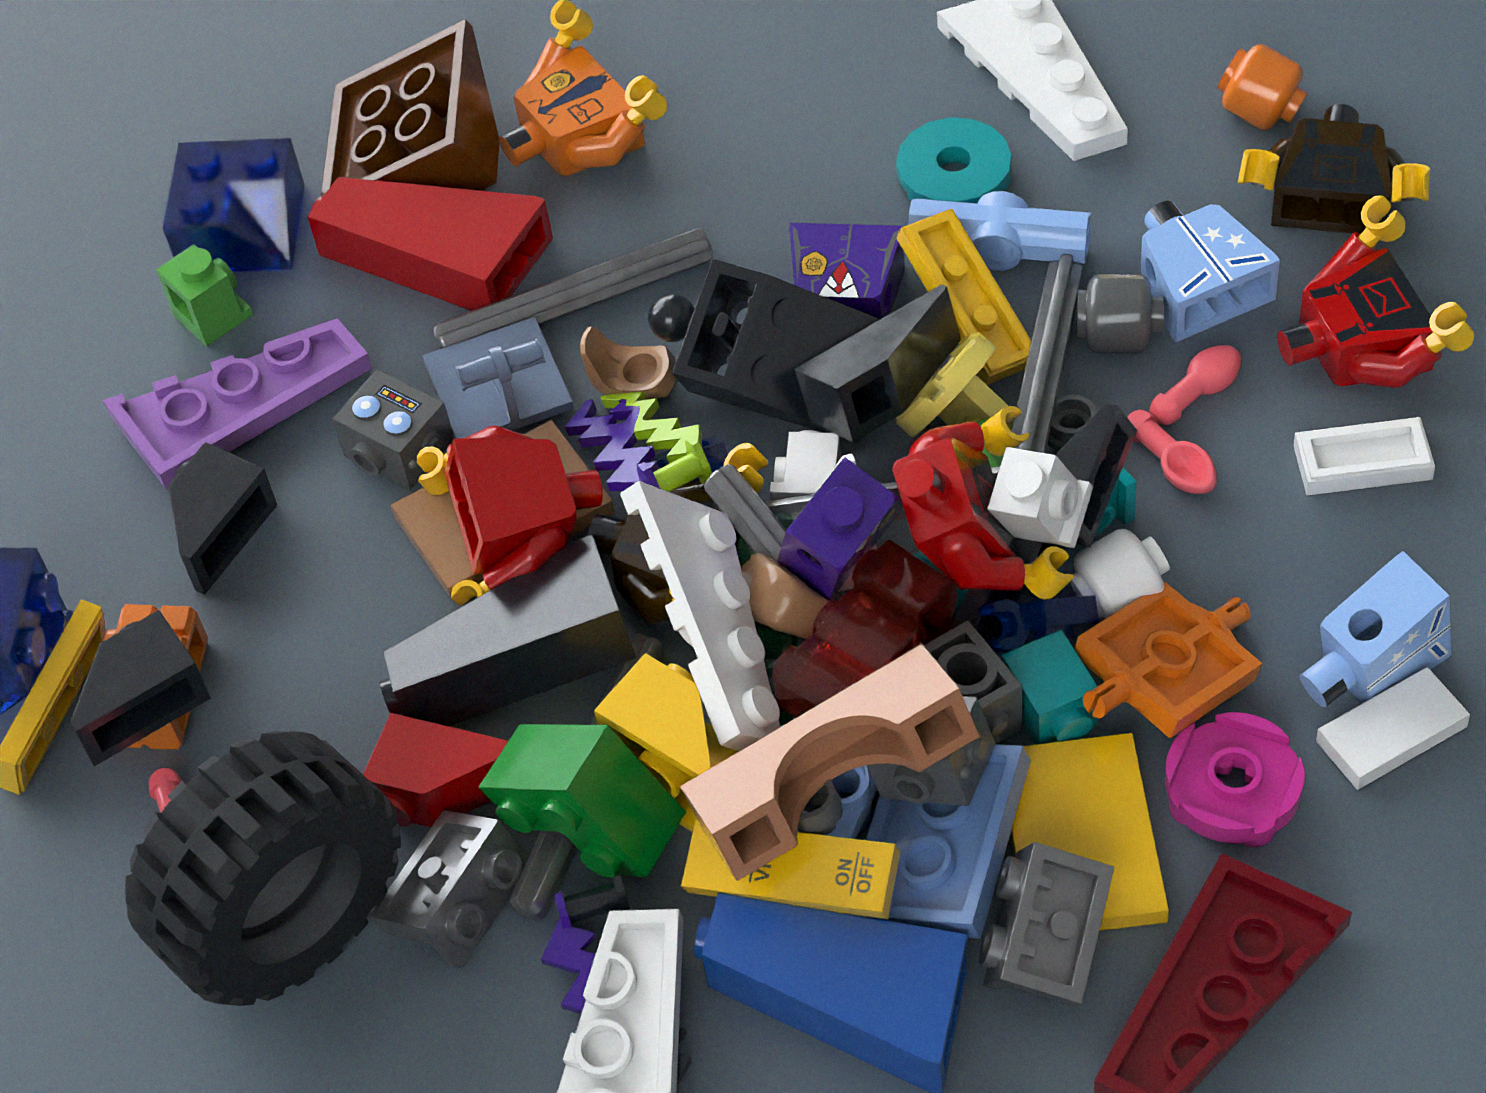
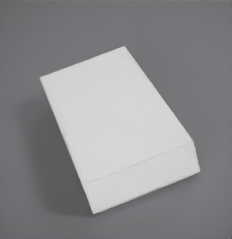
M1421 417L1295 432L1294 450L1306 496L1433 480L1435 464Z
M1426 667L1318 728L1316 742L1352 785L1359 790L1465 729L1468 726L1470 714L1434 673Z

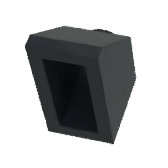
M204 442L189 461L184 462L178 468L174 479L168 485L179 553L194 589L204 595L277 507V502L264 468L207 442Z
M160 610L155 611L140 621L126 625L117 634L101 642L70 721L94 767L211 699L195 661Z

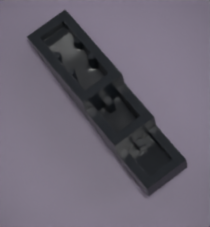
M1105 403L1056 454L1077 480L1090 482L1093 486L1076 544L1085 547H1091L1137 432V429L1118 405ZM1013 537L1018 556L1023 560L1024 564H1031L1050 546L1059 547L1063 550L1065 546ZM1026 584L1020 590L968 589L951 626L955 628L968 620L992 650L997 653L1020 594L1043 601L1044 599L1034 595L1027 588Z

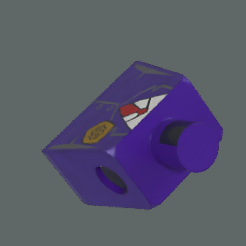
M790 223L789 234L794 285L876 318H884L891 313L905 270L904 251L896 239L903 226Z
M845 457L785 532L777 563L800 578L818 594L831 601L903 509L901 499ZM803 550L815 557L822 566L807 557Z

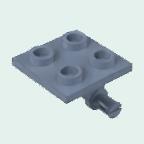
M535 317L422 355L438 398L445 403L455 439L465 438L492 425L512 431L574 409L572 398Z

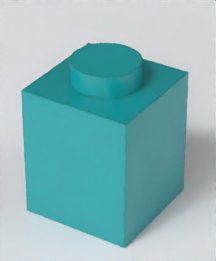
M1062 629L1002 655V662L1022 685V724L1035 745L1081 739L1091 728L1098 726L1099 718L1092 716L1094 709L1088 713L1083 704V695L1087 691L1096 688L1097 685Z

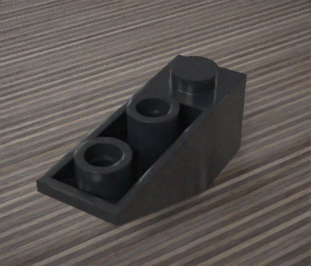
M939 285L795 368L810 421L851 442H855L901 415L961 340L947 286Z

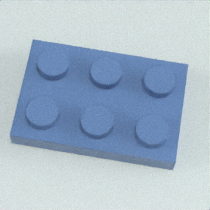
M995 745L969 806L929 802L916 804L905 800L883 799L881 796L879 797L866 840L896 844L901 853L888 919L868 918L967 934L968 938L981 939L1031 762L1023 746Z

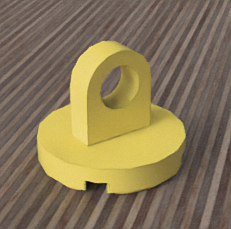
M974 332L949 354L951 357L948 359V362L935 372L907 409L896 417V424L910 437H914L937 416L947 425L970 421L976 422L984 418L987 421L1001 409L1007 407L1008 405L976 376L992 356L996 347L980 332ZM1014 420L1007 424L1010 430H1012Z

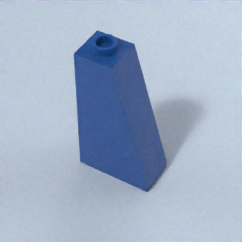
M724 893L717 894L712 917H702L700 919L694 944V956L696 959L703 960L709 988L927 1092L943 1093L969 969L967 934Z

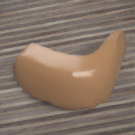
M588 327L582 335L580 355L591 385L602 394L643 392L646 400L667 397L674 388L677 379L672 374L676 358L666 346L632 347L616 344L594 327Z
M762 553L751 555L750 560L742 566V575L750 589L749 603L754 621L776 631L813 641H822L829 635L837 620L838 608L833 603L818 594L800 578L777 563V561Z

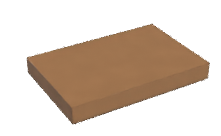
M552 420L523 434L532 439H549L555 443L565 474L589 470ZM423 487L390 505L394 518L450 599L452 588L458 582L472 580L480 584L484 581L483 573L473 574L450 491L442 495H432ZM603 487V501L600 507L576 510L577 519L571 536L588 528L597 513L607 516L615 513L613 501Z

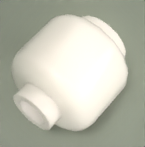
M1118 529L1094 542L1091 547L1082 549L1075 555V573L1072 574L1074 579L1070 582V585L1089 617L1093 621L1101 617L1105 620L1141 596L1162 592L1164 582L1161 575L1169 571L1170 566L1162 550L1151 536L1140 541L1133 532L1126 529Z

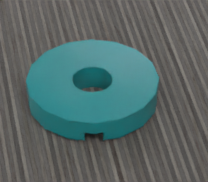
M948 117L927 122L910 132L899 146L896 160V174L899 185L906 191L907 198L910 201L912 199L978 204V201L985 194L1005 191L1009 186L1012 171V154L1006 139L992 126L970 118ZM951 162H959L967 166L963 170L956 172L946 171L941 168L943 165Z

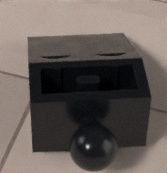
M712 259L695 308L686 297L670 293L657 298L648 312L650 329L659 339L667 342L683 340L672 374L688 392L824 433L833 432L810 421L795 368L880 320L771 275ZM748 308L743 323H737L738 313ZM728 364L724 376L718 375L719 368Z

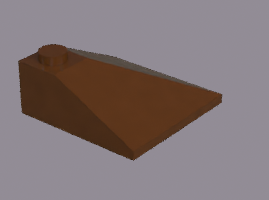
M466 19L335 84L321 196H324L338 177L483 191L488 186L497 182L500 140L473 26Z

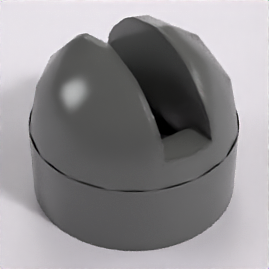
M830 779L824 783V786L814 794L805 806L804 810L807 813L802 812L800 815L798 832L828 836L836 828V823L843 815L841 798Z

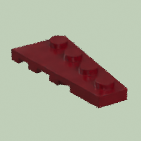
M1221 853L1094 1080V1093H1191L1349 927L1352 912Z

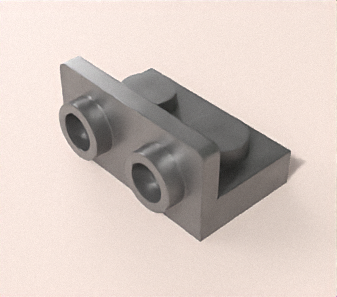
M443 810L388 889L380 906H377L370 915V918L385 934L429 943L448 965L462 968L511 896L529 856L499 820Z
M1033 842L1019 850L1015 858L1008 856L1002 866L996 888V896L1004 899L998 925L991 924L987 929L979 955V964L987 967L983 985L996 990L1008 986L1073 1007L1082 1004L1114 866L1037 842Z

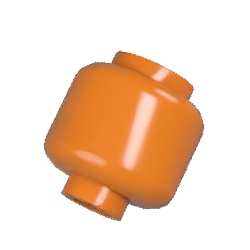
M1257 44L1248 52L1240 48L1217 86V89L1224 93L1222 96L1223 108L1262 131L1273 128L1280 118L1291 123L1308 92L1299 88L1303 78L1302 67L1297 62L1264 44Z

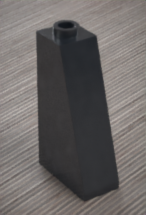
M589 535L575 541L553 554L537 570L509 579L384 651L390 678L379 681L389 713L451 726L635 659L634 649L593 536Z

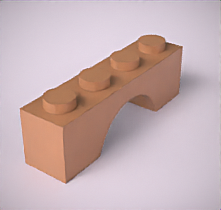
M921 644L680 787L704 833L736 881L798 845L797 833L800 815L809 800L824 786L827 780H832L852 769L871 764H897L921 772L980 736L959 687Z

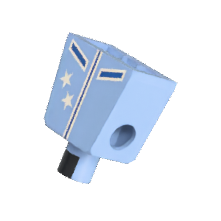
M1163 201L1148 211L1144 223L1149 230L1142 237L1141 273L1151 284L1152 296H1164V323L1175 342H1179L1276 300L1280 259L1220 205L1210 204L1183 215L1172 201Z
M1402 551L1323 620L1320 625L1323 658L1300 675L1303 687L1312 699L1322 707H1327L1348 690L1363 704L1426 667L1430 670L1451 656L1450 595Z

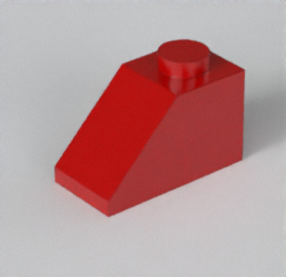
M390 713L363 775L391 800L396 810L399 826H408L414 823L432 827L443 810L465 814L491 802L479 788V785L508 743V740Z

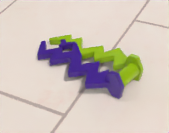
M643 392L603 395L601 401L604 408L612 409L609 411L610 415L593 417L597 409L594 401L589 399L584 402L565 426L568 436L581 435L578 438L581 448L607 445L593 461L596 471L616 470L606 482L609 491H624L636 482L641 481L671 492L696 478H699L700 482L705 484L712 474L702 449L700 425L681 428L678 418L651 420L659 409L657 398L646 400ZM616 420H625V422L617 424ZM648 439L646 442L647 447L632 448L637 441ZM672 449L667 454L669 464L659 468L657 461L651 462L656 455V450Z

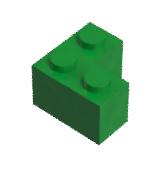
M519 724L479 785L483 793L497 806L495 812L499 819L507 826L522 833L537 830L556 831L565 834L581 851L580 859L583 864L591 871L606 878H612L616 875L647 877L686 813L608 725Z

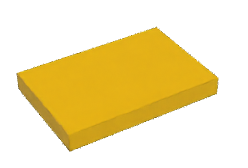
M1126 733L1023 746L1031 762L1011 829L1014 856L1019 850L1033 842H1037L1114 866L1099 931L1168 923L1169 909L1133 734Z

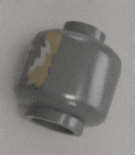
M1099 274L1090 279L1087 290H1078L1077 338H1086L1087 345L1093 352L1142 353L1150 344L1151 333H1163L1164 296H1152L1151 284L1145 276L1136 274Z

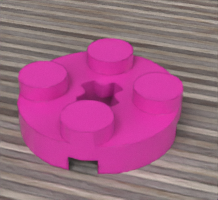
M1227 712L1217 714L1215 722L1203 724L1196 729L1195 723H1193L1178 734L1167 755L1165 788L1169 798L1170 814L1177 822L1186 825L1194 832L1208 839L1230 844L1242 843L1248 847L1264 846L1271 842L1275 832L1285 827L1292 820L1300 806L1305 779V769L1301 757L1298 761L1296 753L1289 746L1290 738L1280 727L1256 715ZM1233 767L1245 770L1244 780L1250 784L1239 788L1223 785L1222 780L1216 778V774L1228 775Z

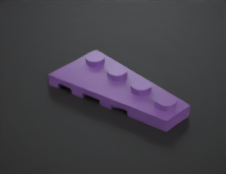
M336 318L264 344L263 353L246 359H234V356L230 355L210 362L213 370L181 382H178L176 375L152 383L154 391L126 401L122 393L102 401L110 418L163 487L167 489L174 479L178 468L184 462L189 461L204 442L230 452L372 369L368 353L339 319Z

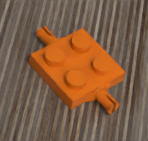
M1164 582L1162 592L1141 596L1079 635L1074 647L1075 652L1082 663L1104 681L1083 695L1085 709L1088 713L1094 709L1092 716L1102 718L1121 703H1129L1167 737L1172 738L1255 681L1263 663L1240 645L1231 632L1250 619L1251 612L1248 604L1244 602L1240 605L1242 599L1233 597L1216 610L1207 611L1189 602L1169 584Z

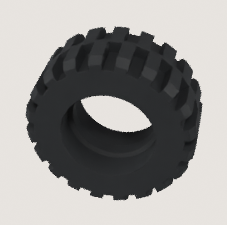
M274 731L262 733L259 741L244 739L231 745L230 752L223 757L212 756L197 767L199 773L187 784L181 781L168 795L171 801L161 813L154 812L144 828L146 838L143 844H136L131 855L130 870L132 874L126 876L125 900L127 904V917L132 929L193 993L198 994L205 1001L235 1006L254 1005L256 999L269 1001L284 995L285 988L290 985L300 986L314 977V971L325 962L331 964L344 952L341 947L353 935L357 937L369 923L367 916L374 906H380L388 892L386 887L387 879L395 875L399 862L397 849L401 847V834L396 810L391 800L326 740H320L316 735L305 732Z

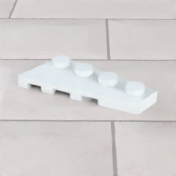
M975 0L937 12V28L948 39L955 37L965 47V55L978 68L984 65L998 79V88L1011 100L1014 98L1019 99L1030 110V119L1073 161L1127 145V126L1052 0Z
M638 481L621 492V498L628 515H638L639 513L641 515L649 539L640 544L650 570H660L661 568L674 598L673 602L665 606L674 631H679L685 641L694 647L698 657L688 666L720 746L741 751L780 728L778 720L780 711L777 701L771 692L764 663L765 650L761 639L757 635L749 603L750 589L742 575L735 546L736 533L726 513Z
M679 909L609 911L583 996L586 1001L576 1033H571L563 1057L566 1065L557 1093H676L684 922Z

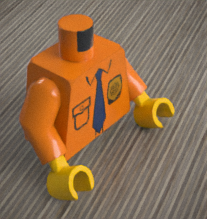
M559 0L553 6L550 14L551 23L559 32L556 38H549L533 71L513 97L519 126L500 136L499 140L504 154L513 166L517 167L540 154L559 175L569 176L587 168L614 166L621 161L626 153L644 146V119L656 120L664 116L667 111V101L663 95L657 92L658 85L644 75L637 76L628 84L625 91L582 45L573 49L571 47L573 40L585 39L592 32L593 22L589 14L582 9L577 10V6L569 0Z

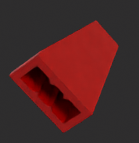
M338 177L324 196L319 197L314 202L307 216L320 256L470 311L511 297L553 239L545 199L537 196Z

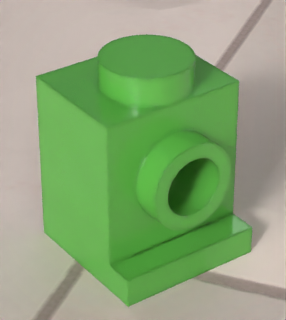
M195 244L156 269L173 316L206 347L253 315L251 307L234 292V289L238 287V282L229 266L220 258L212 260L207 250L198 248Z

